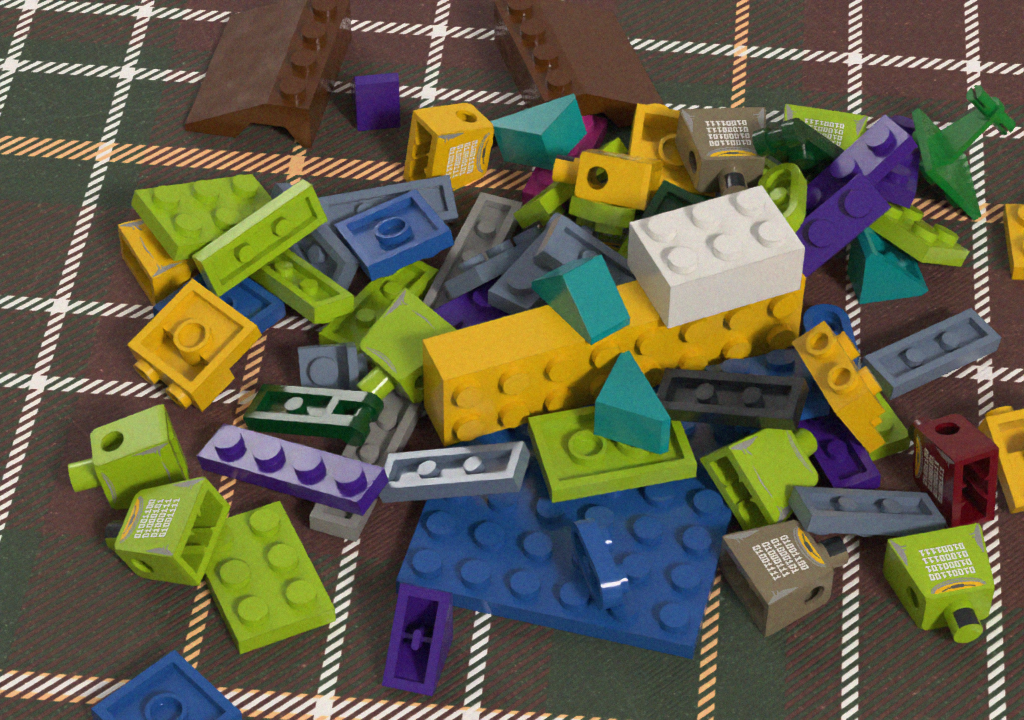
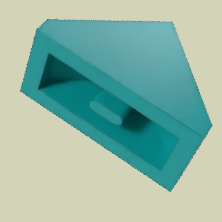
M574 93L490 121L493 124L494 134L504 161L553 170L557 154L567 156L587 134Z
M870 227L851 241L847 274L859 304L922 296L929 291L916 259Z
M602 254L569 261L531 281V288L590 345L630 324V316Z
M630 351L620 353L595 401L594 434L659 455L669 451L671 418Z

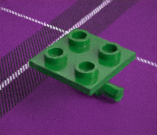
M975 85V91L971 87L966 94L967 100L977 109L942 130L920 108L911 112L916 130L912 133V137L921 151L923 160L919 163L922 175L930 185L934 186L937 184L944 191L947 200L956 210L962 208L974 221L981 217V212L967 156L963 152L991 125L1001 135H1007V130L1011 133L1016 126V122L1004 111L1005 106L1000 99L990 97L981 85Z

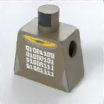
M765 107L680 109L675 144L697 191L720 192L721 196L758 186V182L763 175L765 157H760L757 154L753 145L752 134L755 130L766 127Z
M792 520L722 536L719 569L764 637H767L824 605L831 596L834 577L833 569L847 564L849 556L847 548L839 536L816 543L810 533L804 530L799 521Z

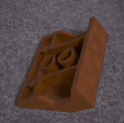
M284 0L230 15L186 120L185 130L236 138L250 123L285 127L302 147L312 148L352 39L350 0Z
M564 0L494 1V42L528 109L574 93L581 116L603 112L620 128L632 125L637 103L664 105L613 12Z

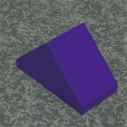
M398 72L355 76L350 82L357 131L400 127Z
M404 582L400 583L382 686L428 696L435 694L453 640L452 592Z

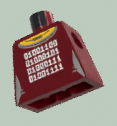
M950 414L935 420L929 417H921L915 420L908 429V437L914 443L913 478L920 491L928 494L945 519L946 529L975 523L983 524L994 520L999 447L961 414Z

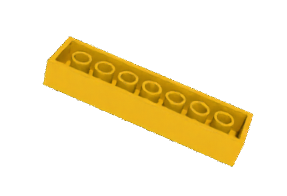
M802 273L800 290L668 329L637 280L617 285L618 292L630 316V324L592 345L549 305L423 339L424 407L445 447L462 441H471L477 437L507 428L521 426L528 423V417L572 410L594 404L620 353L630 351L653 388L661 383L665 368L705 371V366L720 364L728 359H745L763 355L777 349H786L787 347L794 346L792 342L799 337L806 277Z

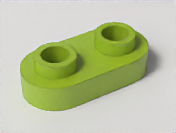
M783 163L768 170L759 180L758 186H763L796 233L806 215L807 181L796 164Z
M571 195L568 214L577 216V225L595 228L597 232L622 235L623 227L629 228V223L634 221L636 209L577 198Z

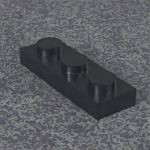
M665 368L657 397L673 421L797 431L809 388L805 378Z

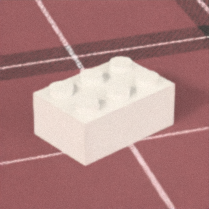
M762 185L629 223L627 265L667 329L800 290L805 247Z

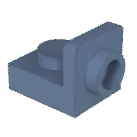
M355 342L298 347L301 387L358 391L355 385L368 374L367 359L363 354H357Z

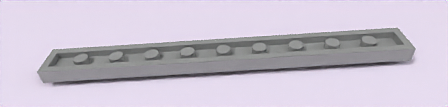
M480 192L454 242L455 245L451 247L423 300L427 306L434 310L453 300L444 283L461 274L457 265L482 253L487 261L489 259L485 251L508 239L511 240L519 224L513 213L523 206V202ZM394 388L382 400L384 409L378 420L369 424L371 432L365 443L358 447L347 444L341 456L384 467L388 454L403 452L425 408L424 400L413 404ZM377 496L363 516L316 503L309 515L310 529L357 542L380 496Z

